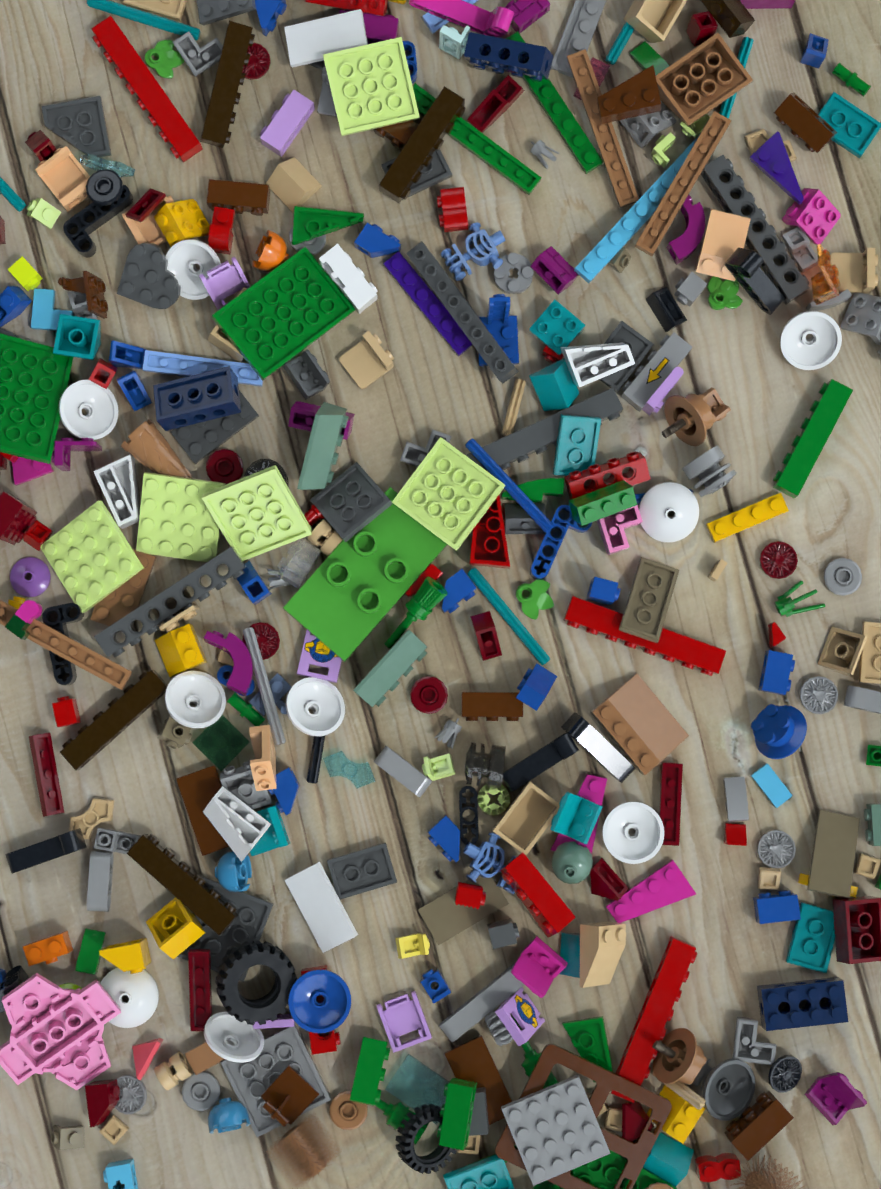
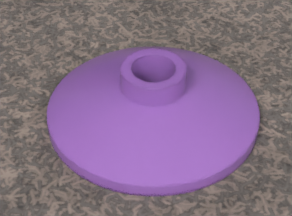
M26 557L19 560L13 566L10 573V582L13 589L25 597L41 595L48 588L51 580L48 566L42 560L35 557ZM27 573H31L32 578L30 580H26L25 578Z

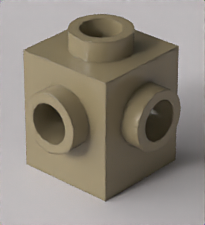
M169 717L164 721L157 738L165 741V745L170 748H180L184 744L187 745L190 741L192 734L189 732L191 728L183 726Z

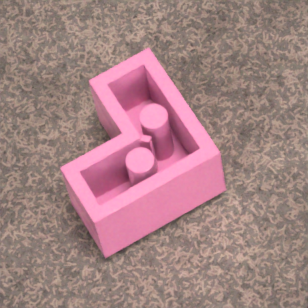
M638 505L597 520L607 555L629 548L624 529L640 525L643 522Z

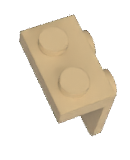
M867 248L863 253H832L830 255V291L842 293L848 289L850 293H870L878 285V274H875V267L878 265V254H875V248Z
M370 331L362 335L363 340L339 358L342 366L360 389L367 388L394 367L392 361L394 357L388 349L383 350L380 346L382 342L376 334L372 335Z
M185 588L184 595L187 598H191V594L189 593L187 588ZM171 597L167 600V606L170 609H174L177 606V601ZM194 601L192 606L183 612L179 611L174 614L175 617L166 623L162 622L159 627L160 631H172L180 626L179 622L181 620L188 621L196 616V611L200 609ZM152 609V612L158 619L160 616L159 611L157 609Z

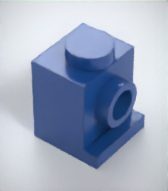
M430 969L422 975L421 984L433 1004L451 993L450 987L438 969L435 971ZM437 982L439 984L438 988L433 989L431 983Z

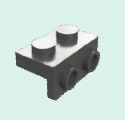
M308 349L301 356L286 363L283 367L305 400L325 390L330 383L327 373L321 369L316 357Z

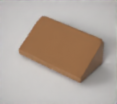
M207 1042L185 1053L186 1059L195 1075L225 1060L213 1052Z

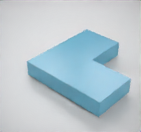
M34 288L32 329L57 331L60 314L73 316L74 312L54 310L55 290Z

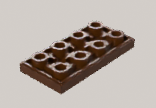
M216 765L176 778L202 856L230 847L203 813L211 799L222 787Z
M482 1035L445 1052L444 1054L455 1078L476 1082V1088L485 1087L489 1125L504 1119L505 1116L501 1106L511 1103L512 1100Z

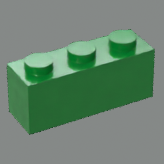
M624 480L568 501L573 519L581 526L637 505L633 486Z
M363 1037L350 1096L351 1102L374 1106L375 1102H379L382 1090L378 1089L379 1081H384L386 1069L382 1068L383 1061L388 1060L390 1048L387 1047L388 1042Z
M452 1078L449 1083L445 1084L443 1096H446V1102L442 1105L440 1112L443 1122L442 1125H439L437 1137L440 1138L439 1145L464 1150L468 1145L477 1087L476 1082Z

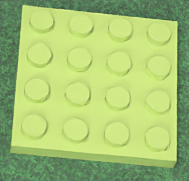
M402 37L323 55L341 136L420 118Z
M440 437L392 503L457 551L506 485Z
M276 465L202 494V500L230 547H234L242 561L312 535V528Z
M145 472L143 475L136 551L208 562L218 556L220 528L202 500V494L224 486L226 483Z
M103 501L94 503L40 547L73 602L80 606L82 613L87 612L144 569Z

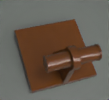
M83 271V277L59 278L58 283L63 289L86 294L89 312L103 319L107 318L108 304L104 297L106 287L101 278L88 271Z
M289 1065L261 1095V1098L266 1101L262 1107L271 1114L270 1117L273 1120L276 1119L285 1127L288 1123L292 1125L319 1093Z

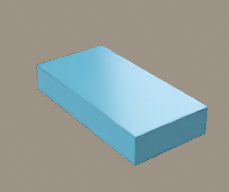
M768 763L750 775L775 808H778L793 796Z

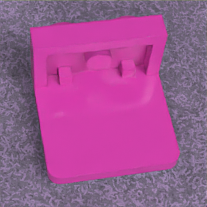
M804 188L801 191L804 198L803 203L799 205L794 202L787 209L782 221L786 225L799 226L814 244L820 245L837 223L841 214L819 189Z
M536 936L523 949L511 969V973L534 994L543 998L554 978L567 966L568 962Z

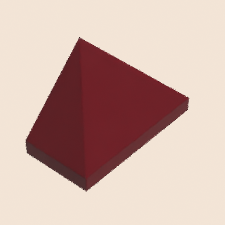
M150 188L125 214L126 217L143 222L166 197L165 193Z
M603 858L599 859L591 868L592 894L618 901L629 889Z
M637 1101L622 1104V1137L631 1142L638 1140L649 1118L641 1104ZM652 1122L648 1128L650 1131L654 1128Z

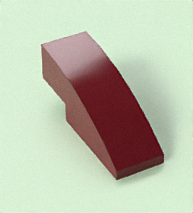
M507 75L467 120L483 133L525 90L513 78Z

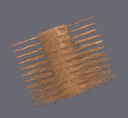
M309 1118L306 1122L304 1120L299 1125L297 1124L291 1129L289 1128L286 1133H283L282 1138L273 1144L272 1150L276 1151L275 1154L279 1155V1159L284 1152V1163L286 1162V1165L291 1168L290 1171L292 1172L291 1175H294L295 1186L300 1183V1181H297L299 1178L302 1179V1183L304 1180L307 1181L309 1178L311 1179L315 1175H319V1172L324 1170L329 1160H333L332 1149H329L331 1145L328 1147L323 1140L318 1144V1133L314 1132V1125L310 1124ZM282 1164L281 1167L284 1169L283 1172H284V1171L286 1172V1171H287V1169L285 1168L286 1165L284 1166V1165Z
M753 1161V1172L749 1169L751 1173H748L745 1183H733V1185L745 1184V1186L738 1189H791L790 1187H793L794 1183L789 1186L788 1183L792 1182V1178L789 1177L790 1179L787 1180V1176L794 1173L791 1171L782 1175V1165H775V1162L772 1163L774 1164L772 1166L766 1164V1169L764 1168V1163L761 1162L763 1168L761 1167L760 1170L759 1167L757 1171L756 1167L755 1171Z

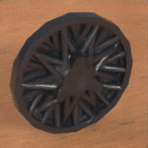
M98 170L90 176L86 184L88 197L97 205H111L120 198L123 192V181L113 170Z
M784 1055L778 1058L771 1066L768 1075L769 1084L772 1089L779 1093L792 1090L801 1078L802 1065L800 1061L792 1055Z

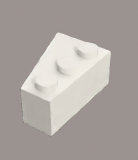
M338 243L319 258L321 267L359 314L378 299L376 287L371 282L368 283L365 280L364 273L359 267H355L350 256L342 250Z
M623 342L560 347L574 385L578 387L635 364L629 345Z
M128 455L93 471L118 526L124 529L139 522L140 505L135 458L132 455Z
M223 786L203 811L241 862L271 825V823Z

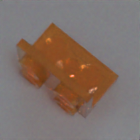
M821 244L817 245L819 267L822 272L811 277L813 300L816 305L839 296L838 287L841 286L837 277L839 276V271L835 264H831L829 251L827 249L824 250Z

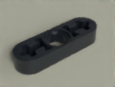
M464 786L459 792L460 838L467 845L469 841L463 837L464 834H467V827L463 828V824L471 825L475 823L476 825L475 828L471 827V832L475 834V837L472 838L470 843L475 844L479 838L478 798L474 787ZM466 789H470V792L474 793V797L470 798V804L475 803V807H462V803L466 804V797H462V793H466ZM470 809L475 813L472 821L464 820L463 813L465 810Z

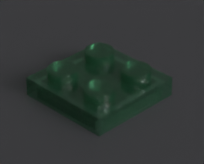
M222 714L217 722L208 726L192 743L220 771H223L250 741Z

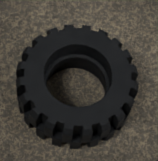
M253 940V944L248 942L241 943L242 947L237 949L235 946L232 948V953L229 956L226 954L222 959L224 963L218 966L217 971L219 974L215 980L217 994L227 1012L231 1016H235L236 1020L240 1022L246 1021L250 1025H254L255 1022H258L259 1025L266 1024L267 1019L273 1022L277 1019V1014L281 1013L283 1015L287 1011L285 1007L288 1004L290 990L297 980L295 968L286 954L269 942L261 943L260 940ZM255 965L270 967L275 974V982L271 991L264 997L255 1000L242 997L237 986L239 978L244 971Z

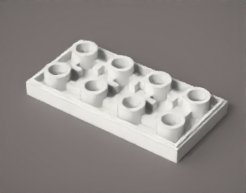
M361 9L284 27L292 68L323 61L324 54L368 45Z
M320 862L285 880L323 953L358 935Z

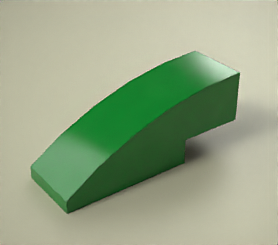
M565 478L538 479L517 486L532 502L541 503L543 495L563 496ZM507 491L502 493V500L515 501Z

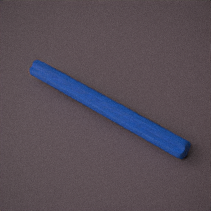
M470 439L465 444V447L491 475L506 485L504 489L546 533L549 532L554 526L553 523L474 439Z

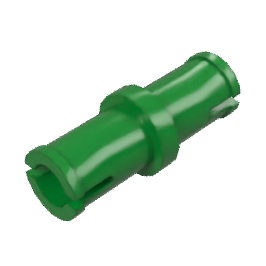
M841 63L832 72L833 75L846 83L845 86L853 88L863 97L871 88V85L860 79L856 72L852 73Z
M234 693L227 701V703L241 713L240 716L242 718L245 717L255 726H260L266 719L252 708L253 705L251 703H246L237 693Z

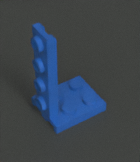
M496 294L489 298L487 317L479 318L511 362L516 365L519 364L517 315L509 316L510 297H505V294ZM478 352L479 366H488Z

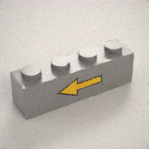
M675 332L670 337L666 335L660 342L662 347L659 351L654 350L647 358L649 363L645 367L641 365L634 375L637 376L633 382L628 381L622 388L624 393L621 397L639 412L674 368L681 363L692 349V346Z

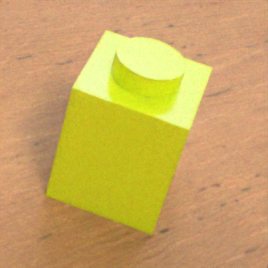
M23 256L7 269L27 291L37 288L43 279Z

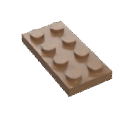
M133 549L144 569L97 603L90 620L111 626L137 609L141 603L157 557Z

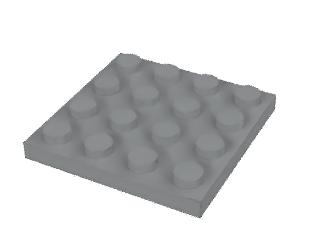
M296 1024L294 1027H287L265 1038L263 1050L256 1059L242 1063L228 1060L220 1062L239 1102L248 1111L251 1127L256 1137L281 1126L262 1107L266 1101L261 1098V1095L289 1065L319 1093L302 1114L331 1100V1096Z
M579 1075L501 1106L533 1186L611 1154Z

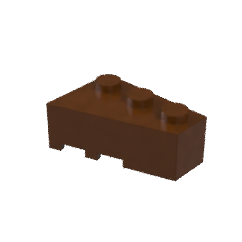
M654 65L597 98L601 124L661 111V100Z

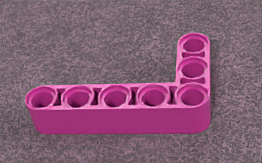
M463 0L409 1L411 6L464 28L469 26L471 27L470 30L479 34L502 38L508 33L514 16L513 11L504 7H497L492 12H489Z

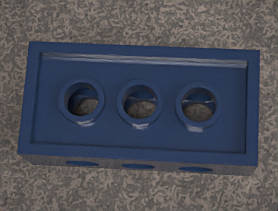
M469 32L464 57L469 61V64L474 65L473 68L485 70V67L491 68L493 72L504 74V71L511 72L512 76L518 78L526 75L530 76L531 80L539 82L542 79L548 80L553 61V55L547 47Z
M230 366L153 385L156 421L165 431L241 413L238 377Z
M839 977L757 986L761 1025L766 1031L849 1022L844 980ZM826 997V1003L820 1006V1000ZM806 999L805 1006L799 1008L800 1001ZM781 1002H785V1008L783 1010H778L779 1004Z

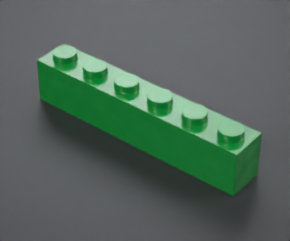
M833 379L828 383H823L819 390L821 394L819 400H815L811 405L810 411L812 413L810 417L804 419L800 427L803 429L800 436L796 435L791 444L794 448L791 453L785 455L782 461L785 464L781 471L778 470L773 478L775 482L773 488L792 498H796L799 495L853 392L851 388Z

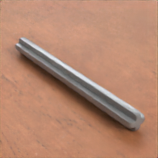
M252 627L243 630L244 638L252 659L254 673L275 745H281L286 740L255 631Z

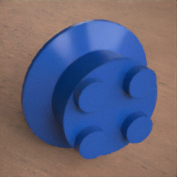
M769 704L751 723L758 750L764 756L771 759H782L793 754L803 743L807 732V722L802 712L793 706L787 705L775 706L774 704Z

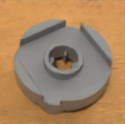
M517 253L503 256L501 258L503 264L499 268L494 269L496 286L507 294H519L526 291L532 283L534 273L530 267L531 263L527 258ZM512 269L513 271L514 269L517 270L518 278L514 279L513 277L511 279L509 271Z

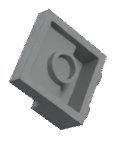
M250 760L244 762L242 767L235 768L234 766H229L220 773L222 786L251 809L272 803L268 790L256 791Z

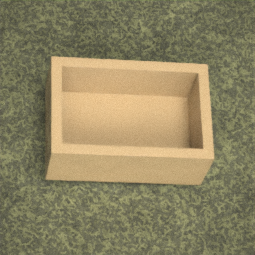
M634 0L623 20L650 43L662 42L667 37L687 0Z
M529 781L492 830L518 851L527 855L550 825L560 805Z

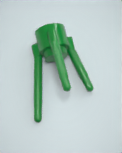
M799 581L783 595L778 596V600L774 602L780 616L786 615V617L824 608L825 604L792 610L795 608V603L818 592L815 589L793 600L791 597H788L803 584V581Z

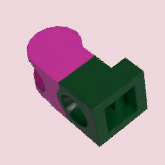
M33 600L25 601L6 624L5 628L20 639L26 640L30 635L26 629L34 619L41 616L42 606Z

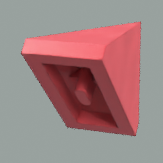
M158 1038L132 1046L138 1080L144 1077L163 1039Z

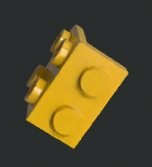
M194 199L166 203L154 216L170 247L182 240L209 235L210 225Z

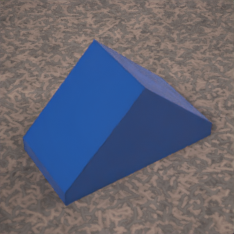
M810 33L800 63L819 69L826 57L829 39Z
M113 340L111 341L109 361L115 367L143 369L145 350L147 349Z
M135 370L117 379L134 412L152 403L140 376Z

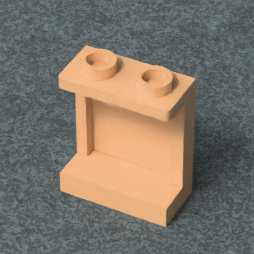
M67 146L57 149L51 158L41 161L35 169L67 212L88 197L86 184L90 176Z
M171 195L166 196L143 222L127 218L125 215L127 212L122 214L138 244L149 242L159 246L167 242L154 216L166 203L174 202Z
M270 725L249 727L255 760H250L256 791L277 789L276 752Z

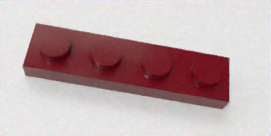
M43 733L29 736L42 815L45 817L65 813L51 734Z
M661 763L659 816L664 826L662 845L679 846L683 764Z
M190 949L188 952L191 1031H204L207 1020L212 1016L210 949Z

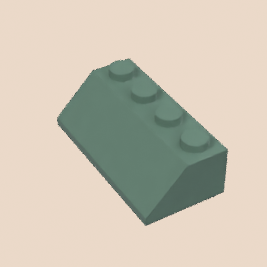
M323 402L315 414L297 489H325L326 485L332 482L334 472L331 471L332 466L337 464L339 453H336L337 447H341L344 438L341 431L342 428H346L349 418L346 416V408Z
M408 630L353 691L371 707L375 705L379 707L386 699L384 696L388 690L393 692L400 684L397 680L402 675L406 677L414 669L411 665L416 660L420 662L425 657L427 646Z

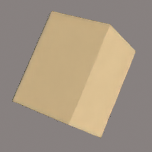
M295 157L278 164L266 183L269 185L270 190L292 213H294V206L300 207L322 187Z
M832 627L818 665L846 676L853 675L867 636Z

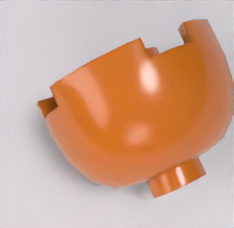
M267 230L266 234L268 237H262L255 253L259 257L257 261H253L252 266L262 271L271 272L288 259L289 254L286 253L287 246L284 239L278 234Z

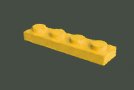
M778 493L707 523L706 526L715 543L786 513L789 510L782 494Z

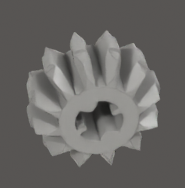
M495 1010L485 1016L486 1025L497 1045H506L513 1040L495 1013Z

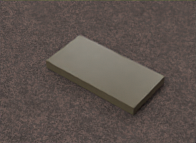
M643 557L640 558L619 626L620 631L658 643L678 577V569Z
M825 810L818 811L807 890L845 899L850 897L860 818Z
M479 875L476 879V884L472 883L469 879L463 882L482 886L483 892H486L484 906L480 905L478 910L476 907L473 909L472 906L469 908L468 906L464 907V905L455 904L457 886L418 909L438 945L509 904L500 887L497 886L494 877L483 878Z

